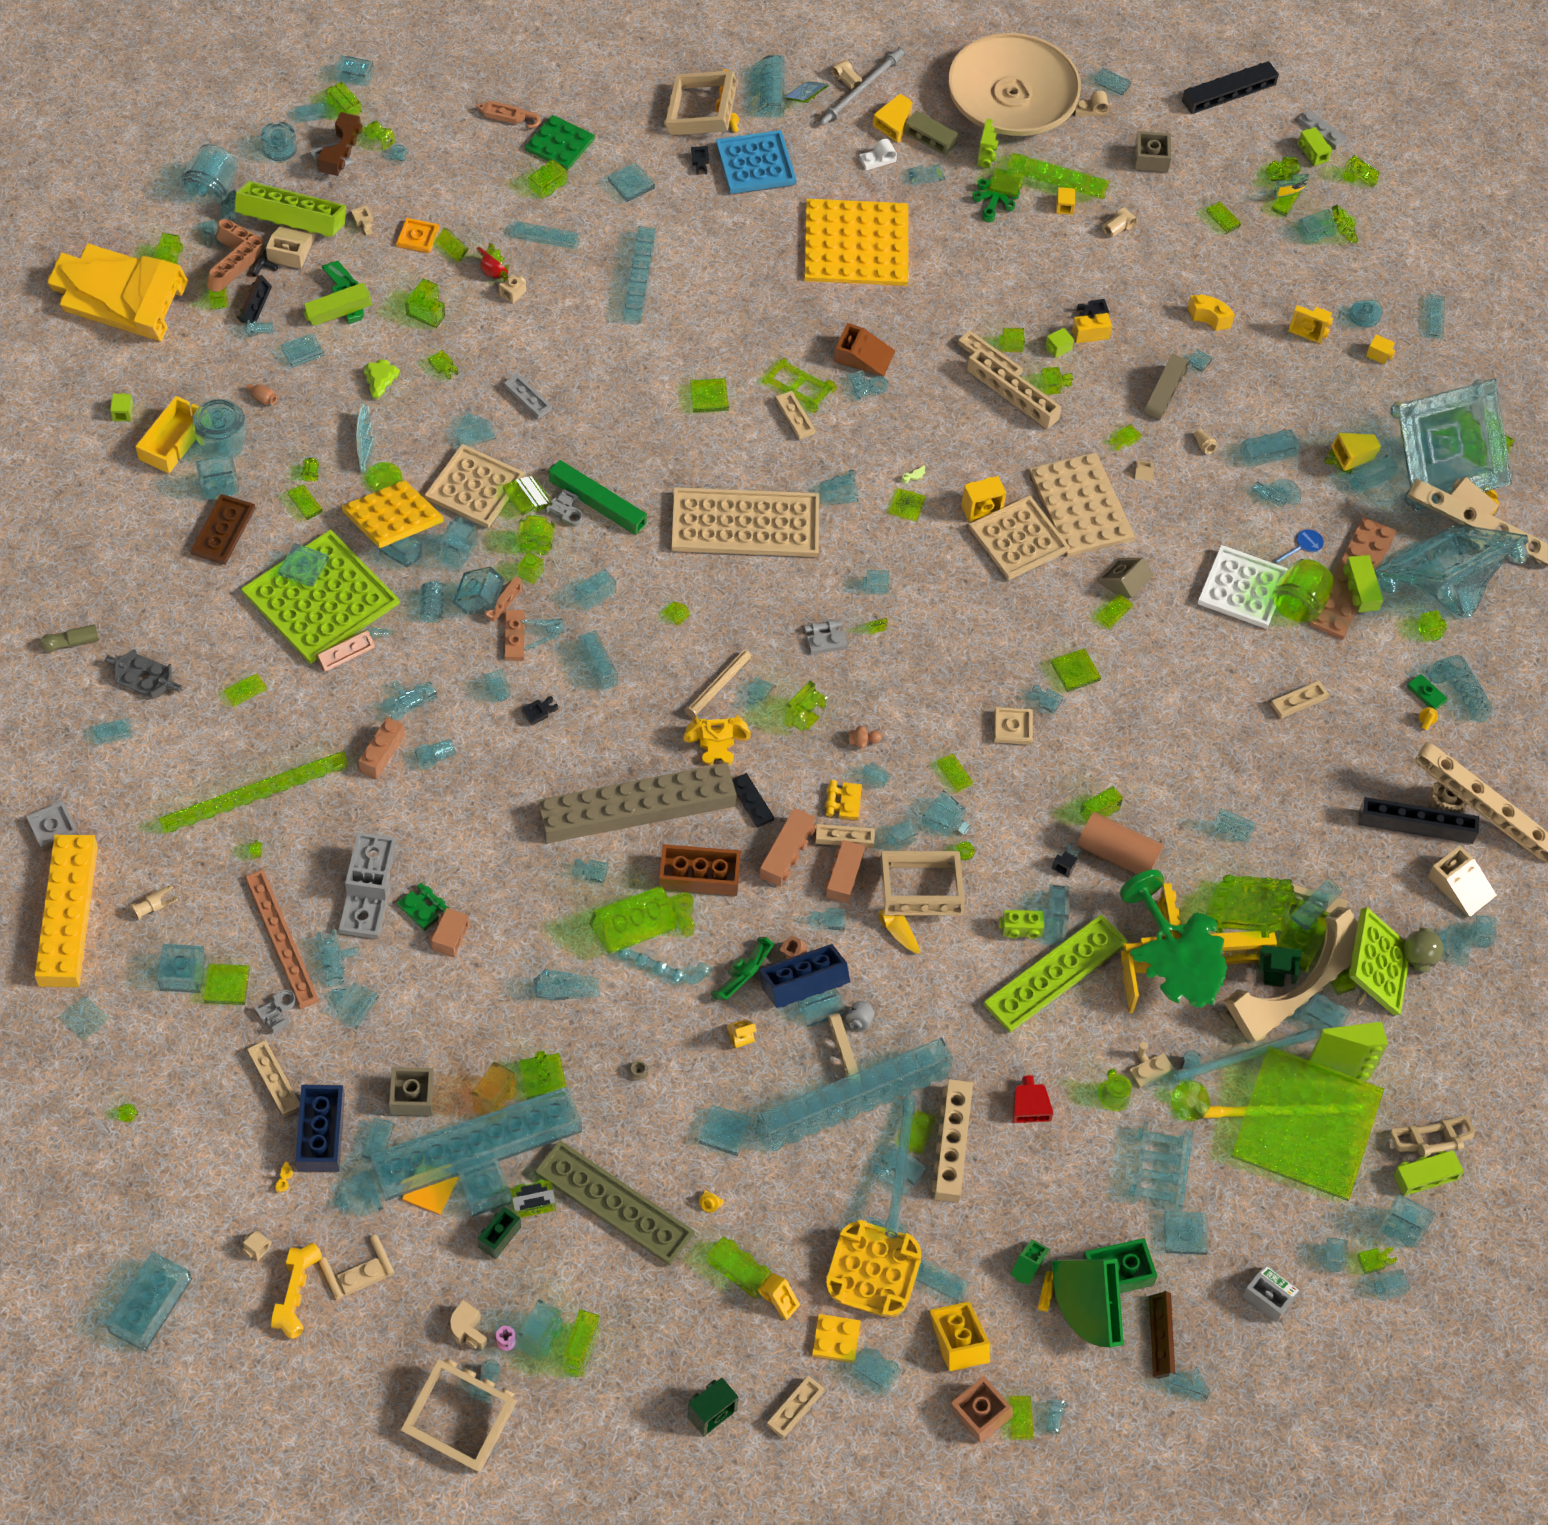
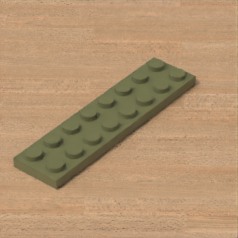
M561 1140L535 1171V1175L669 1266L672 1265L695 1235L693 1229Z

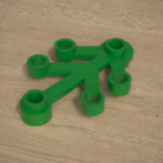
M1000 171L996 173L995 178L978 180L977 188L979 190H986L987 187L998 184L996 188L984 192H973L972 199L975 202H981L983 199L992 196L988 207L982 211L983 221L990 223L995 220L996 213L994 210L999 198L1005 205L1006 211L1011 212L1015 209V202L1009 200L1003 191L1004 183H1006L1005 186L1008 180V183H1011L1012 176L1010 173ZM1013 185L1005 187L1009 189L1008 192L1011 199L1016 200L1019 198L1020 190L1018 188H1014Z

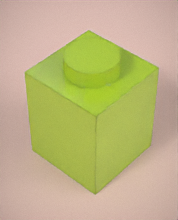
M1062 328L1047 336L1046 351L1057 358L1072 350L1074 338L1065 328Z
M113 394L110 410L113 421L131 422L133 412L131 394Z

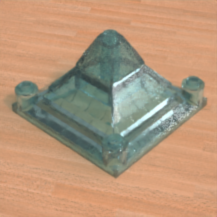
M1479 379L1474 381L1472 385L1409 402L1397 401L1392 404L1390 408L1391 416L1399 419L1410 489L1415 479L1426 482L1448 493L1453 488L1451 486L1453 482L1458 478L1467 477L1483 492L1512 484L1496 379ZM1410 490L1406 492L1405 502L1407 505L1412 506L1413 510L1417 511L1428 508L1407 497ZM1435 494L1431 497L1432 502L1436 504L1438 501V497Z
M1455 524L1377 567L1374 571L1376 577L1379 578L1383 591H1387V593L1395 592L1400 586L1399 581L1406 582L1408 585L1434 596L1435 599L1456 615L1468 618L1477 610L1487 583L1503 564V560L1510 557V561L1515 562V564H1521L1526 561L1529 555L1525 544L1529 541L1527 535Z

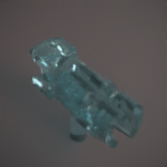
M396 680L392 683V686L399 697L395 698L393 696L383 702L382 706L385 712L391 711V719L398 721L404 718V714L423 706V699L428 700V702L437 699V692L430 681L416 685L410 691H405L399 681Z
M335 929L332 930V937L329 939L323 938L322 933L318 932L317 938L326 985L328 987L339 986L344 983L345 965L342 964V960H344V957L360 955L359 949L355 947L340 950L337 930Z

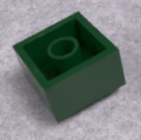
M722 1377L718 1381L713 1380L706 1386L704 1392L701 1394L696 1393L689 1399L687 1418L704 1437L737 1411L739 1397Z

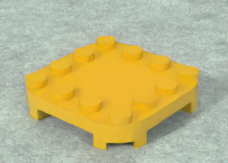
M866 1220L849 1223L845 1228L843 1227L827 1275L826 1285L829 1295L834 1301L845 1306L881 1317H898L909 1303L921 1263L919 1243L908 1233L903 1234L870 1224Z

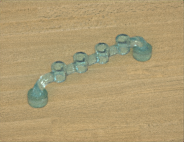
M609 923L605 930L608 934L607 944L610 949L617 952L616 957L626 962L628 958L635 960L634 965L636 967L645 969L646 966L653 968L652 973L659 977H663L665 973L671 976L670 981L677 985H681L682 981L696 984L702 981L704 977H709L713 970L708 964L699 962L695 968L697 974L689 976L680 969H673L662 961H655L644 953H637L628 946L617 944L615 938H620L623 929L617 924Z

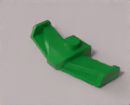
M338 260L322 265V270L336 284V286L332 287L333 293L359 284ZM361 309L347 314L348 324L361 321L364 317V310Z
M758 937V943L749 957L737 958L732 963V967L728 970L732 977L717 991H712L710 993L712 997L716 1000H727L756 973L774 943L767 937Z

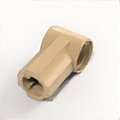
M846 59L831 67L833 77L836 80L841 79L851 90H854L863 81L853 71L851 63Z
M1124 207L1116 213L1114 218L1105 223L1102 229L1108 237H1114L1125 228L1127 230L1131 229L1136 224L1137 218Z

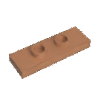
M506 610L505 661H524L525 610Z

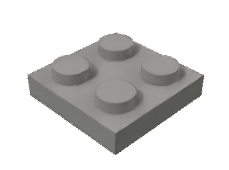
M64 801L26 816L41 850L53 846L55 834L79 835Z

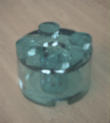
M279 122V124L270 123L262 129L263 153L267 158L283 163L295 155L297 151L296 135L291 125L285 122Z

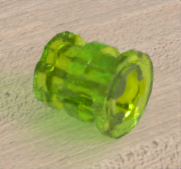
M306 458L303 460L300 475L302 480L309 482L318 480L319 462L317 459Z

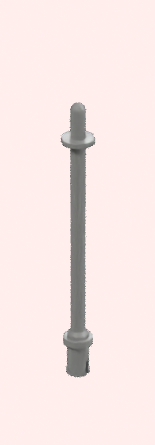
M899 46L893 53L888 54L886 61L838 105L825 110L826 115L820 120V124L825 125L830 120H837L838 113L888 67L898 64V61L906 55L905 49Z

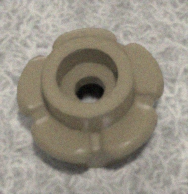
M635 1061L629 1067V1074L635 1080L645 1079L648 1076L647 1071L649 1068L643 1061Z

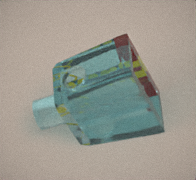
M944 790L922 815L921 824L948 837H950L955 829L962 834H966L970 828V824L963 820L966 812L965 808Z

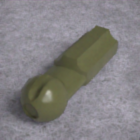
M93 624L70 629L58 634H46L41 638L40 643L43 650L53 652L58 648L99 641L96 626Z

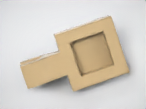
M368 206L351 210V215L356 225L363 226L366 236L373 234L371 230L373 216Z

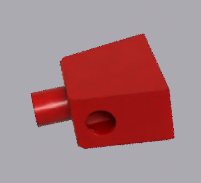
M1032 1075L1023 1076V1085L1016 1086L1014 1092L1013 1124L1051 1122L1054 1113L1045 1085L1035 1084L1034 1076Z

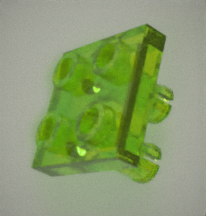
M538 1051L533 1058L519 1060L527 1100L567 1093L560 1053L546 1055L544 1051Z

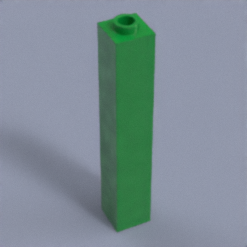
M559 460L549 468V482L562 490L565 489L577 495L581 502L632 534L637 535L647 524V513L562 460Z

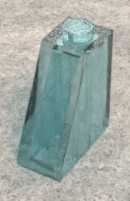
M1049 884L1044 944L1059 946L1065 942L1068 925L1069 886Z

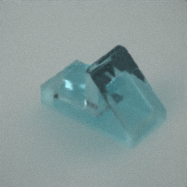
M1195 1366L1190 1380L1186 1379L1182 1374L1170 1373L1165 1385L1168 1389L1206 1403L1210 1394L1197 1366Z

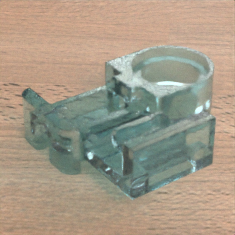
M863 370L848 375V381H851L853 384L852 392L858 401H861V397L873 393L877 396L885 393L887 390L888 380L883 376L871 378L868 382V379H865L863 376L865 375ZM882 382L885 387L878 388L875 383Z

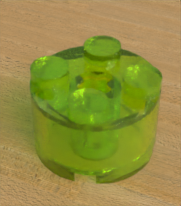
M537 515L526 516L524 520L521 518L516 535V544L519 546V550L523 553H529L531 550L537 551L540 555H547L549 550L552 549L555 524L552 521L550 524L547 522V518Z

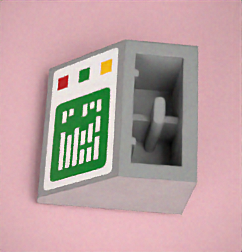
M1266 1265L1248 1285L1242 1297L1277 1323L1301 1291Z

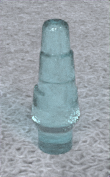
M376 627L365 629L369 631L370 636L373 638L394 635V630Z

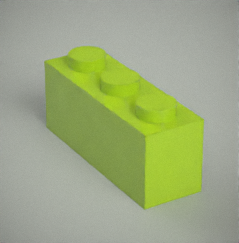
M1370 555L1348 557L1346 564L1343 566L1344 575L1348 577V588L1353 594V605L1357 607L1358 613L1380 610L1383 597Z
M1454 1150L1449 1152H1438L1429 1158L1427 1156L1420 1157L1416 1162L1412 1163L1403 1162L1397 1166L1394 1177L1403 1196H1407L1459 1180L1464 1171Z

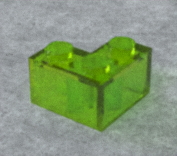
M422 278L405 301L407 316L436 329L445 318V305L443 302L438 301V284Z

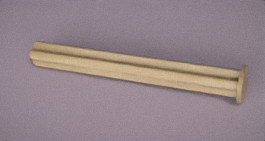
M743 650L689 707L684 709L685 713L691 718L698 716L697 714L749 661L752 656L750 652Z

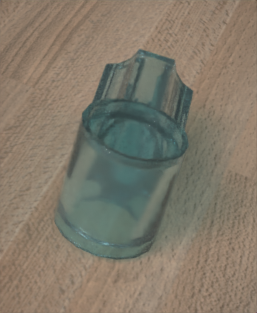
M450 739L431 746L429 744H422L414 751L424 770L434 767L440 760L456 755L454 744Z

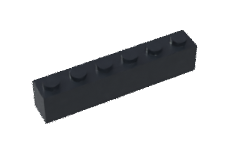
M1269 61L1259 63L1250 68H1245L1221 78L1184 90L1182 102L1192 115L1275 86L1279 73Z
M1364 797L1359 809L1358 825L1473 844L1479 833L1480 816Z

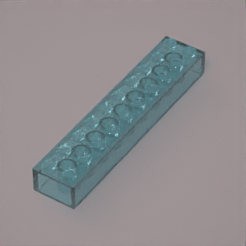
M941 1037L758 1114L756 1132L766 1152L770 1150L777 1151L786 1143H796L805 1135H815L822 1128L827 1126L829 1128L834 1127L845 1118L850 1120L862 1111L869 1112L873 1110L878 1104H888L897 1096H907L916 1088L923 1089L929 1086L930 1082L946 1079L950 1074L953 1056Z
M564 1087L371 1154V1163L385 1201L581 1133L582 1120L568 1087Z

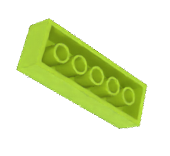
M248 181L236 192L235 212L241 213L243 216H253L259 220H269L275 224L289 225L294 229L301 228L310 233H320L325 237H333L345 225L347 205Z

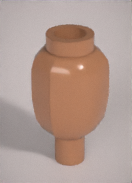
M248 384L246 387L248 391L252 392V396L262 404L273 405L277 401L275 392L264 385L258 384L254 386Z

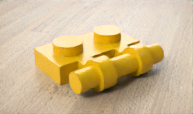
M830 780L826 791L828 799L824 807L826 816L832 817L834 811L839 812V819L858 821L862 784L843 782V787L840 789L837 788V781ZM836 796L841 797V804L835 802Z

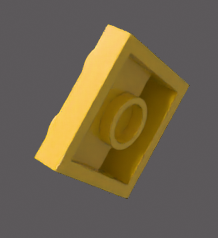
M1297 305L1288 332L1321 344L1323 338L1327 339L1330 332L1328 328L1331 327L1334 319L1331 317L1332 312L1319 307H1315L1314 311Z

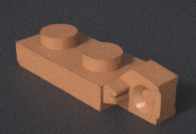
M515 576L512 581L506 584L505 590L496 597L493 606H488L485 618L495 622L500 614L502 615L522 590L521 578Z

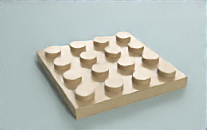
M462 444L425 494V499L489 528L518 488L519 483L516 480L519 479L522 482L520 478L525 477V472Z
M1031 496L1025 497L969 524L971 532L1008 581L1065 554L1070 549V546Z

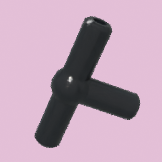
M266 248L257 259L251 275L257 277L263 266L277 271L278 265L267 261Z

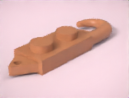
M490 100L488 103L476 105V108L487 118L512 124L521 123L526 117L534 119L536 122L527 125V128H536L541 122L540 116L537 113L522 110L520 107Z

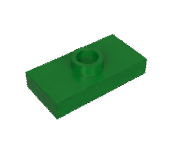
M1422 674L1407 685V688L1430 708L1436 710L1447 702L1448 698Z

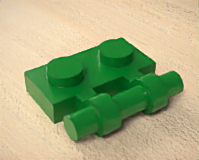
M419 883L416 888L421 893L416 895L411 891L397 902V906L425 931L439 919L435 912L440 910L442 913H445L446 908L449 907L445 905V901L441 897L438 898L429 886ZM425 899H428V900H430L433 904L429 907V906H428L426 903H424L423 901H424Z

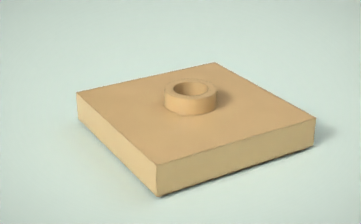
M995 707L994 743L1032 745L1033 709Z

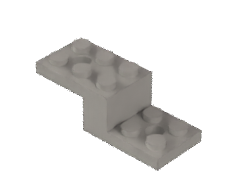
M357 832L345 882L347 897L339 926L340 934L379 939L391 888L389 874L397 844L396 837ZM370 851H377L379 853L375 857L368 855ZM360 914L368 915V918L365 920H359L357 917Z

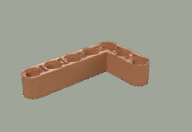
M222 219L218 222L216 238L234 250L209 271L207 287L214 292L223 290L261 256L263 239L227 219Z

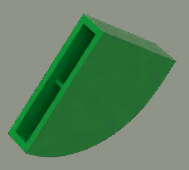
M1053 1260L1056 1298L1065 1320L1075 1333L1085 1341L1099 1347L1110 1348L1124 1345L1118 1260Z

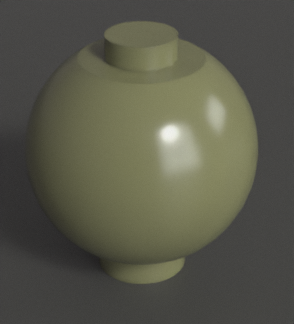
M1419 927V931H1413L1408 935L1404 942L1403 951L1408 962L1414 965V971L1430 972V967L1436 965L1441 960L1444 946L1441 938L1436 933L1431 932V928Z

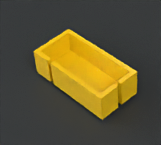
M175 396L135 446L138 460L170 474L177 465L178 459L181 460L209 424L207 410L195 404L190 406L189 401Z

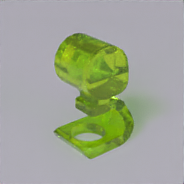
M373 121L363 128L364 134L368 139L372 141L377 138L381 141L383 151L395 143L393 131L390 128H382V125L377 121ZM391 138L390 143L386 145L387 140Z

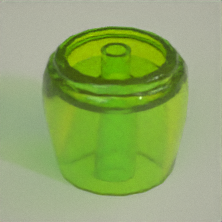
M1300 559L1276 583L1272 592L1274 605L1283 616L1298 623L1311 622L1322 614L1329 600L1334 585V578L1331 572L1317 561Z

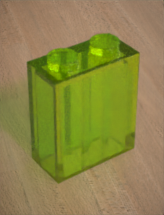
M579 1309L563 1354V1371H566L567 1375L571 1377H578V1375L584 1377L600 1332V1315Z

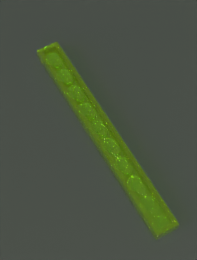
M344 751L160 817L159 821L163 833L175 832L180 827L194 825L199 820L213 818L218 813L232 811L235 807L248 805L256 799L267 798L273 793L286 791L297 784L303 785L308 780L322 778L327 773L333 771H341L348 766L347 756Z

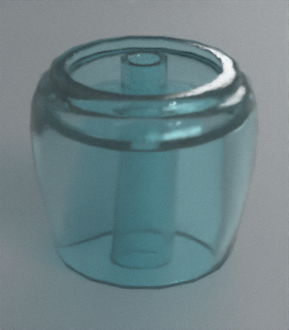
M211 144L202 145L182 172L181 181L183 188L192 197H195L197 194L205 197L207 193L215 195L213 203L219 204L225 201L231 193L238 170V162L231 153L221 147Z
M213 399L197 408L193 415L192 428L203 453L216 461H228L241 454L245 447L247 431L246 418L242 409L233 401L226 399Z

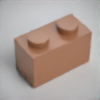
M446 908L445 913L439 916L438 928L431 933L430 942L432 943V950L455 957L470 925L469 915Z

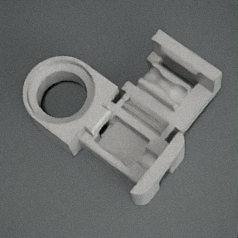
M565 489L558 499L553 498L551 506L548 505L546 508L548 515L551 512L561 517L562 522L572 527L581 525L583 521L581 511L572 506L573 501L578 502V496ZM576 514L579 516V519L571 521L569 517Z
M283 990L273 995V1001L261 1008H258L257 1005L255 1006V1011L260 1016V1020L263 1023L267 1022L274 1034L290 1025L289 1019L282 1017L283 1013L292 1009L296 1004L295 995L290 990ZM285 996L292 998L289 1004H282L280 1001Z

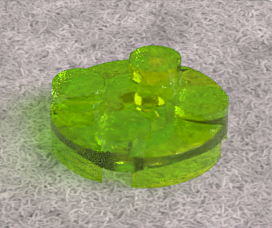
M1283 157V161L1277 162L1275 160L1271 162L1266 168L1269 181L1291 182L1292 178L1301 171L1298 159L1295 157Z

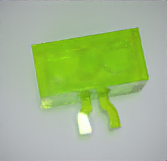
M554 159L552 161L549 160L546 165H542L539 170L528 176L529 188L542 199L552 195L556 189L563 187L567 183V170Z

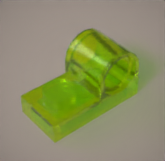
M1353 155L1345 163L1342 178L1348 182H1355L1360 179L1373 188L1377 184L1380 172Z
M682 892L668 898L667 908L686 938L694 935L695 922L690 916L694 908L693 896L690 893Z

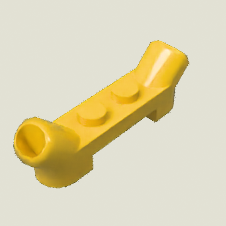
M309 1243L303 1248L290 1247L286 1260L287 1270L292 1271L284 1305L275 1303L271 1328L282 1329L288 1339L300 1336L304 1329V1326L294 1312L295 1308L299 1307L302 1294H299L300 1289L306 1284L307 1274H304L305 1270L317 1263L322 1257L315 1243Z

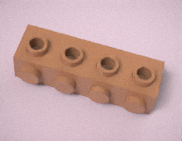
M796 808L793 809L760 868L759 878L781 887L784 881H788L791 875V867L797 865L800 851H804L808 844L807 838L809 835L812 836L816 830L817 825H814L815 816Z

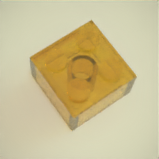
M493 1062L472 1093L473 1110L493 1122L498 1117L501 1118L506 1111V1104L509 1100L512 1101L517 1094L515 1072Z

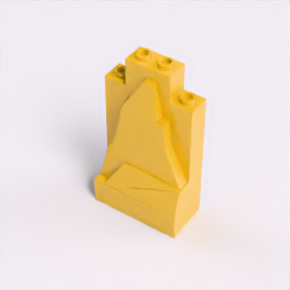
M88 243L81 252V258L61 252L60 257L55 261L53 272L48 277V285L52 291L63 294L60 299V305L64 312L160 342L163 340L168 328L164 318L174 295L182 296L188 283V279L180 265L147 256L137 259Z

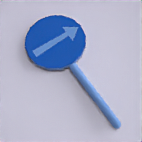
M1314 530L1301 531L1297 537L1299 546L1276 559L1275 563H1279L1300 549L1308 552L1319 551L1324 544L1323 537Z

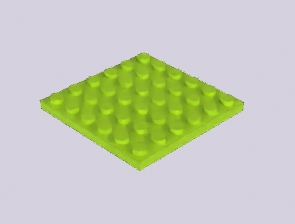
M331 529L241 588L245 597L310 665L318 660L317 653L355 635L400 604V599Z

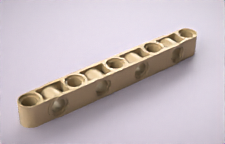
M1418 479L1414 480L1407 495L1410 499L1538 563L1548 566V543ZM1433 494L1438 497L1436 504L1431 500ZM1465 510L1470 513L1468 520L1464 517ZM1497 526L1502 529L1500 536L1496 533ZM1530 542L1534 545L1532 552L1528 549Z
M1425 743L1415 758L1418 766L1540 860L1548 862V832L1431 743Z

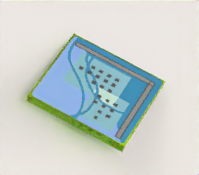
M806 81L786 95L784 99L809 103L810 99H814L817 94L825 90L829 85Z

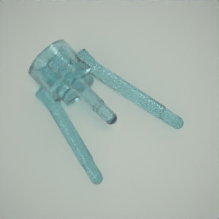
M561 618L520 621L522 624L546 626L547 633H551L550 636L525 647V651L551 639L559 638V633L564 632V622Z

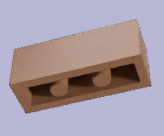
M386 717L359 759L361 773L378 779L405 737L403 723Z
M843 840L841 847L837 846L834 856L837 860L836 863L832 862L829 874L832 875L830 879H826L824 890L827 891L826 898L849 904L864 857V845Z

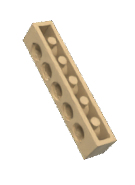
M979 348L969 357L967 366L969 373L1048 430L1059 420L1062 406L985 350Z
M949 1079L948 1085L943 1086L942 1098H945L946 1101L945 1105L941 1104L940 1117H944L943 1123H939L938 1128L941 1142H937L936 1154L939 1155V1161L934 1163L933 1173L937 1174V1179L932 1181L931 1192L935 1193L934 1200L959 1203L973 1082ZM957 1101L961 1105H954L951 1102ZM949 1120H956L958 1124H952ZM953 1138L956 1142L950 1143L947 1139ZM951 1157L954 1159V1161L949 1162L945 1158ZM949 1176L952 1178V1180L946 1181L943 1179V1177Z

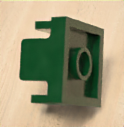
M1262 945L1255 961L1256 979H1260L1264 971V985L1283 987L1284 975L1291 974V984H1296L1299 977V962L1302 950Z

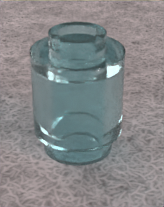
M873 762L870 765L866 764L861 773L864 775V780L885 788L891 777L888 770Z

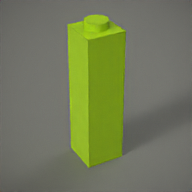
M363 282L304 303L306 308L304 315L307 321L316 326L372 306L373 303L369 290Z

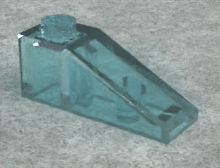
M544 969L534 979L535 998L567 1000L600 996L599 980L596 977Z

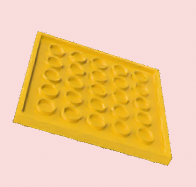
M806 199L805 281L908 286V203Z

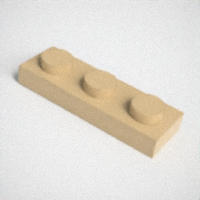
M790 391L776 396L778 406L798 439L814 435L815 428L794 393Z
M1319 680L1272 700L1270 705L1281 719L1328 699L1329 693Z
M817 824L815 844L841 846L842 841L846 840L864 845L865 848H874L875 828Z
M808 1375L767 1422V1426L784 1439L825 1392V1388Z

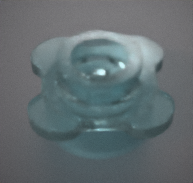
M403 145L393 146L392 153L389 155L390 159L405 161L408 149Z

